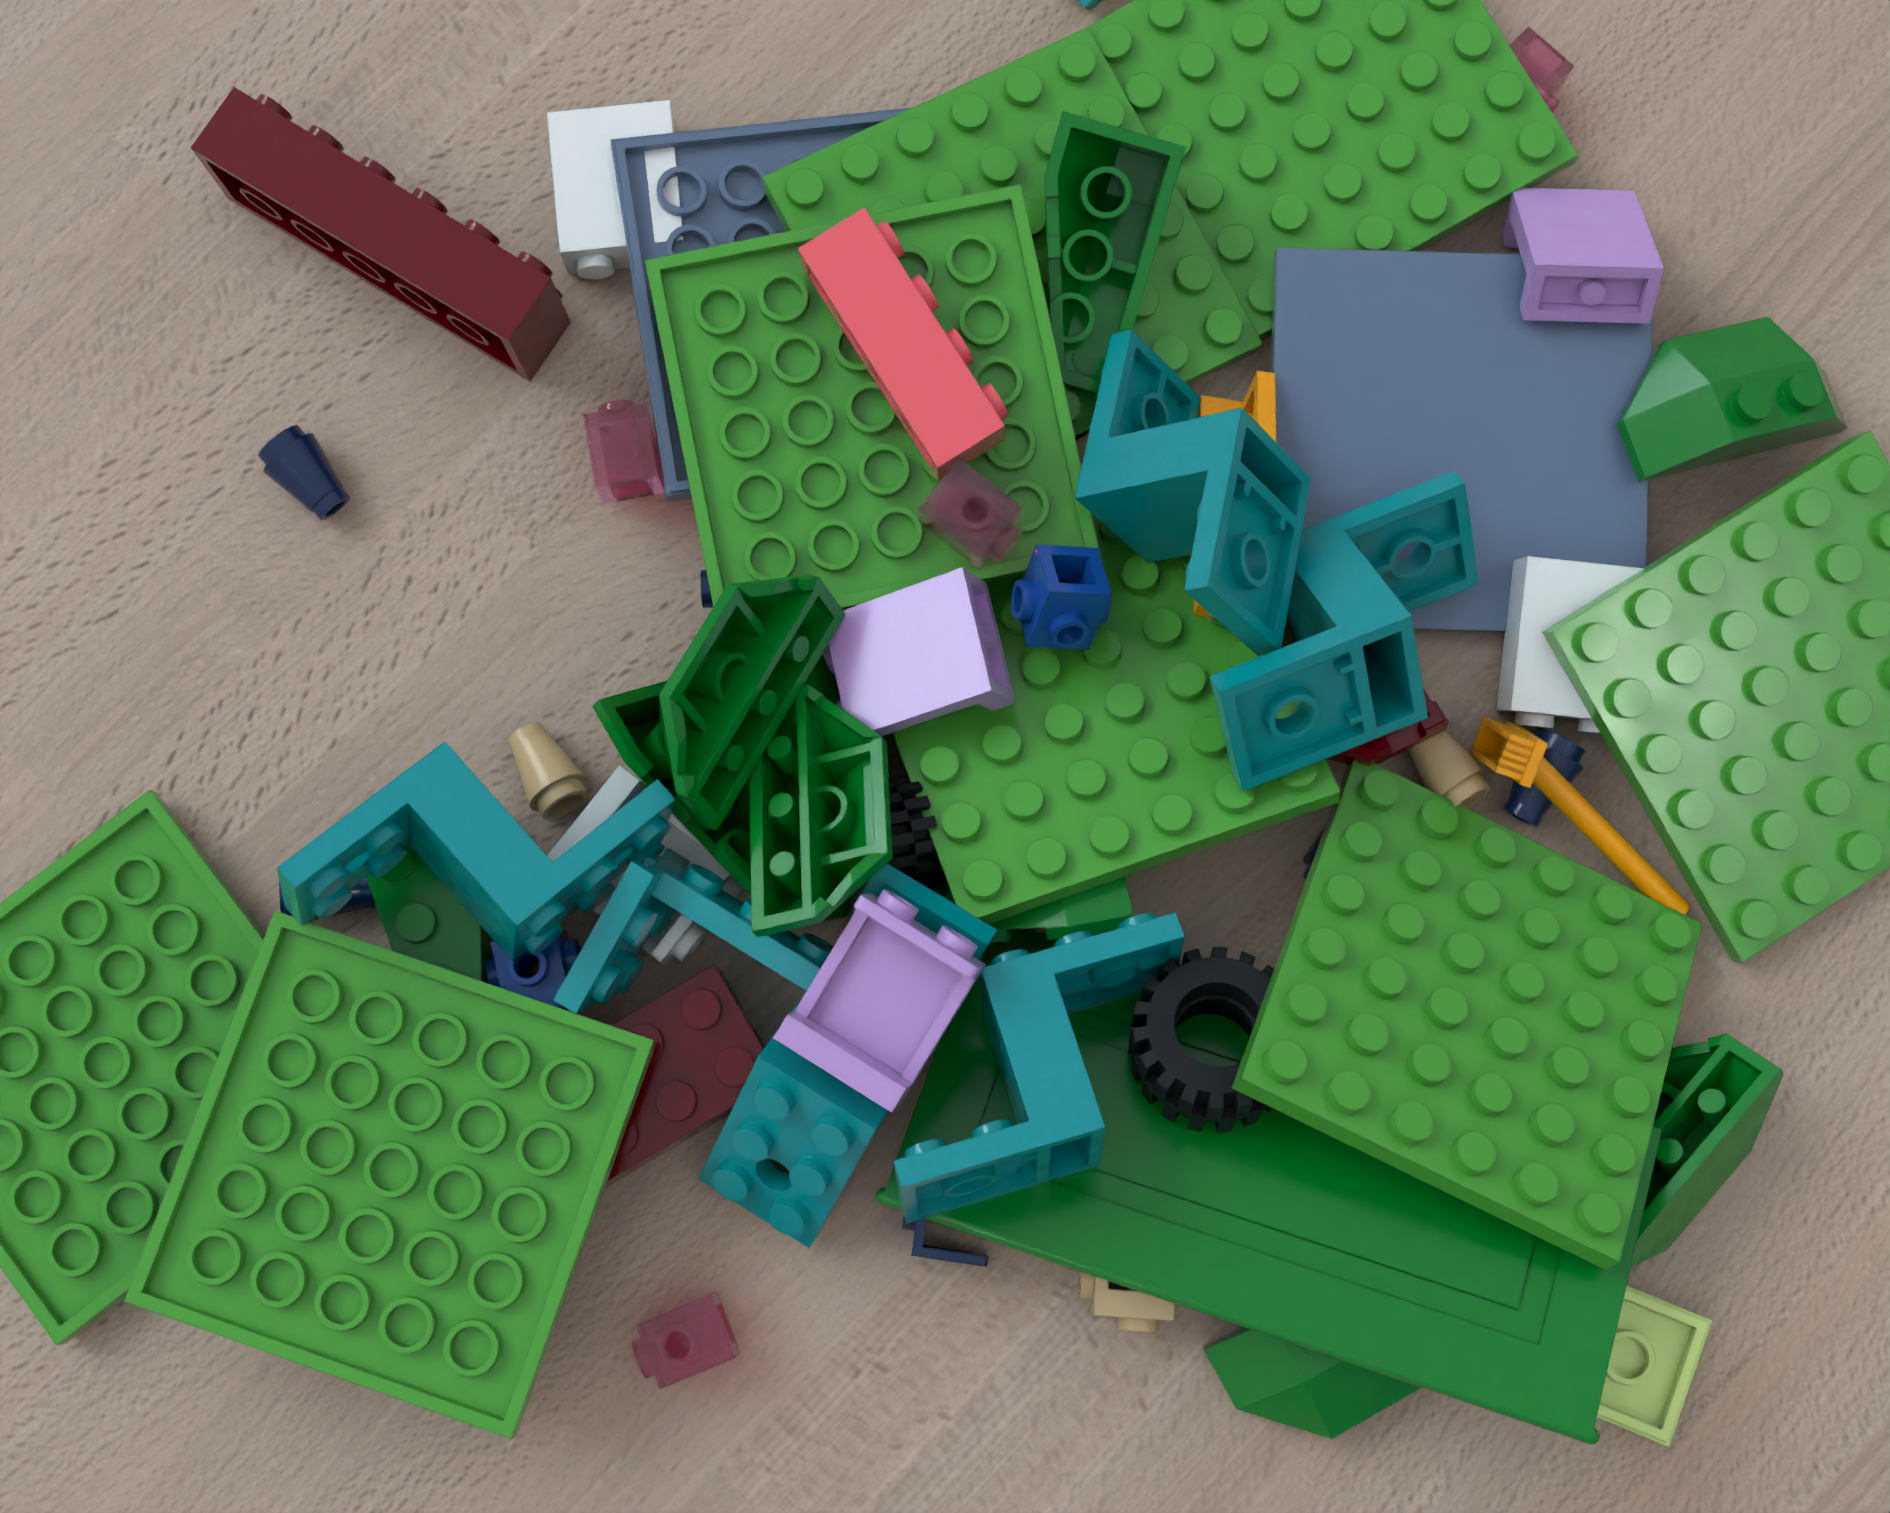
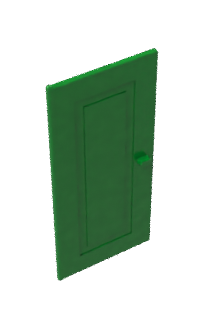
M1016 929L1011 932L1012 936L1009 942H991L980 961L985 963L986 967L990 965L992 959L1005 952L1023 949L1031 954L1054 947V944L1059 939L1047 940V935L1029 929ZM980 975L939 1041L896 1160L904 1158L905 1151L908 1148L924 1141L942 1139L946 1145L972 1138L973 1130L992 1121L1008 1119L1011 1120L1012 1125H1017L981 1014ZM1137 994L1068 1015L1105 1124L1100 1166L924 1218L1593 1445L1600 1439V1433L1594 1426L1662 1130L1655 1127L1652 1128L1620 1262L1605 1270L1275 1109H1272L1270 1112L1262 1109L1258 1121L1244 1127L1240 1119L1234 1120L1232 1130L1228 1132L1216 1133V1125L1213 1121H1205L1202 1132L1188 1129L1190 1117L1180 1113L1175 1122L1170 1121L1162 1115L1164 1103L1157 1100L1150 1105L1142 1095L1143 1080L1135 1081L1131 1071L1132 1055L1129 1054V1038L1136 1001H1140L1141 994ZM1216 1014L1194 1016L1184 1021L1175 1030L1179 1043L1191 1057L1201 1063L1216 1067L1240 1063L1249 1041L1248 1035L1237 1023ZM893 1166L887 1186L877 1190L876 1200L880 1204L903 1211L899 1200L895 1168Z

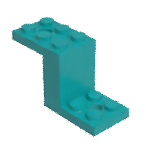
M1132 329L1111 334L1105 363L1101 372V381L1093 418L1090 423L1082 468L1078 477L1075 499L1147 563L1191 555L1186 567L1184 591L1257 656L1282 648L1311 477L1243 408L1197 418L1201 398Z
M1454 470L1302 530L1288 608L1295 643L1210 676L1232 774L1243 792L1428 718L1413 620L1409 612L1479 585L1466 484ZM1419 541L1409 558L1395 561L1399 551L1404 546ZM1300 701L1294 714L1283 719H1276L1284 706L1291 702Z
M444 741L277 867L284 906L301 926L316 915L320 920L327 919L346 905L353 895L350 889L369 874L379 878L395 868L407 854L404 848L410 845L511 961L515 960L527 949L532 955H536L560 936L564 928L559 923L575 910L580 908L586 914L599 906L615 889L611 881L623 873L631 861L636 860L642 864L646 856L654 853L659 856L665 846L661 841L671 829L668 822L675 798L657 779L552 862Z
M886 864L868 880L862 894L872 893L879 897L883 889H886L902 897L919 909L914 918L915 921L936 934L942 925L947 926L975 943L978 948L973 957L981 960L997 932V929L889 864ZM854 908V910H853V912H852V914H851L849 920L851 919L852 915L854 914L856 908ZM802 998L799 1000V1002L796 1004V1006L793 1008L791 1012H794L796 1010ZM772 1037L758 1056L698 1179L715 1189L724 1198L736 1202L765 1220L782 1234L788 1235L810 1248L823 1228L863 1154L890 1114V1111ZM770 1159L784 1165L789 1173L777 1169Z
M1176 912L1157 917L1155 913L1138 914L1124 920L1118 926V929L1094 936L1090 931L1075 932L1059 939L1054 944V947L1031 954L1023 949L1008 951L998 955L991 960L989 966L984 967L980 974L981 1014L1017 1125H1012L1011 1120L1008 1119L992 1121L973 1130L972 1138L946 1145L942 1139L924 1141L908 1148L905 1151L904 1158L894 1160L898 1195L906 1223L1100 1166L1105 1124L1068 1015L1141 994L1142 987L1148 978L1158 979L1160 966L1171 958L1179 966L1185 936Z

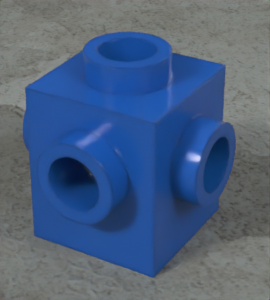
M1036 544L1023 580L1015 582L1011 595L1012 614L1015 619L1021 621L1027 647L1089 650L1099 625L1104 624L1109 617L1112 597L1098 548Z
M563 930L560 936L540 953L532 955L527 949L513 961L495 941L490 942L494 958L486 960V974L489 984L568 1010L553 999L581 951L580 944L576 938L568 940L567 931ZM537 960H539V971L535 976H533L532 967Z

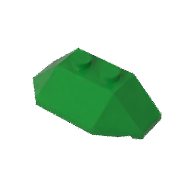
M1769 317L1666 339L1658 346L1637 385L1629 406L1624 409L1616 424L1638 482L1840 433L1847 429L1825 371Z
M801 575L727 584L659 694L660 725L676 794L709 829L718 830L846 615L820 577Z
M805 684L749 776L752 933L757 938L821 923L893 859L886 741L850 713L826 699L815 688Z
M1727 1033L1708 1038V1042L1681 1045L1671 1050L1653 1127L1661 1129L1662 1133L1631 1267L1668 1250L1752 1151L1784 1074L1781 1068Z
M1242 1326L1203 1348L1236 1409L1330 1439L1337 1437L1422 1388Z

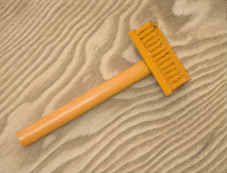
M1483 716L1481 721L1483 724H1480L1478 729L1480 732H1477L1475 736L1477 739H1474L1472 744L1474 747H1471L1469 752L1471 755L1496 773L1508 776L1520 785L1531 788L1533 783L1643 895L1684 915L1687 913L1690 907L1689 903L1543 757L1548 746L1547 742L1513 722L1507 721L1505 724Z

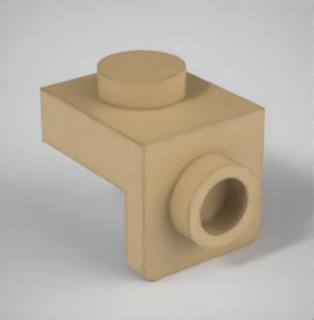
M1079 1271V1299L1090 1300V1313L1093 1316L1118 1317L1117 1329L1157 1332L1158 1320L1174 1321V1303L1131 1290L1127 1287L1109 1286V1281Z

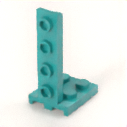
M666 849L662 857L654 853L646 856L642 864L636 860L630 862L553 1000L577 1014L598 1002L605 1004L617 991L625 994L643 968L644 961L637 956L649 936L654 939L657 938L670 921L675 910L806 991L824 964L833 946L815 935L803 933L800 938L789 930L757 938L752 933L751 898H747L743 903L722 890L725 882L718 875L700 865L690 864L691 861L671 849Z

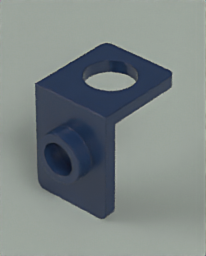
M903 1217L902 1229L915 1231L911 1256L987 1267L989 1258L987 1254L923 1245L927 1219L923 1218L906 1223L905 1217Z

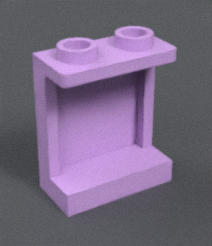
M1521 188L1512 192L1508 201L1501 238L1504 247L1519 248L1526 271L1519 306L1523 320L1651 323L1664 266L1635 191Z
M963 567L843 610L846 615L823 652L829 670L836 676L840 700L836 702V705L878 733L885 741V735L975 704L994 711L1016 703L988 585Z
M883 889L879 897L872 893L860 894L854 904L856 908L854 914L796 1010L787 1014L773 1038L892 1113L904 1101L986 964L973 957L978 946L971 940L944 925L936 934L914 920L919 912L918 908L895 893Z

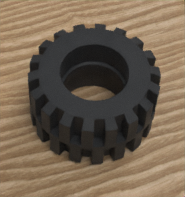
M1213 947L1211 956L1209 958H1202L1197 948L1184 952L1181 966H1178L1172 958L1160 966L1158 979L1149 977L1142 987L1140 1001H1136L1129 1038V1054L1132 1055L1131 1071L1135 1081L1143 1080L1142 1095L1150 1105L1157 1100L1164 1103L1162 1115L1170 1121L1175 1122L1180 1113L1190 1118L1188 1129L1202 1132L1204 1122L1213 1121L1216 1125V1133L1228 1132L1232 1130L1234 1120L1240 1119L1244 1127L1258 1121L1262 1109H1265L1267 1112L1273 1109L1232 1089L1240 1063L1225 1067L1201 1063L1182 1048L1175 1033V1030L1184 1021L1194 1016L1216 1014L1237 1023L1250 1038L1274 971L1269 964L1262 971H1259L1253 967L1255 956L1242 951L1239 960L1227 958V948Z

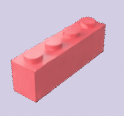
M864 207L798 248L804 272L938 481L1004 441L1005 425L1002 420L1009 415L1003 401L989 382L980 387L967 366L973 363L974 360L966 343L954 328L945 333L932 312L937 310L939 305L933 292L920 274L912 279L909 277L898 258L904 255L902 245L885 220L876 225Z

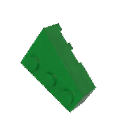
M410 845L404 848L407 854L403 860L387 874L379 878H375L372 874L366 877L392 951L488 983L486 960L494 958L490 943L494 940Z

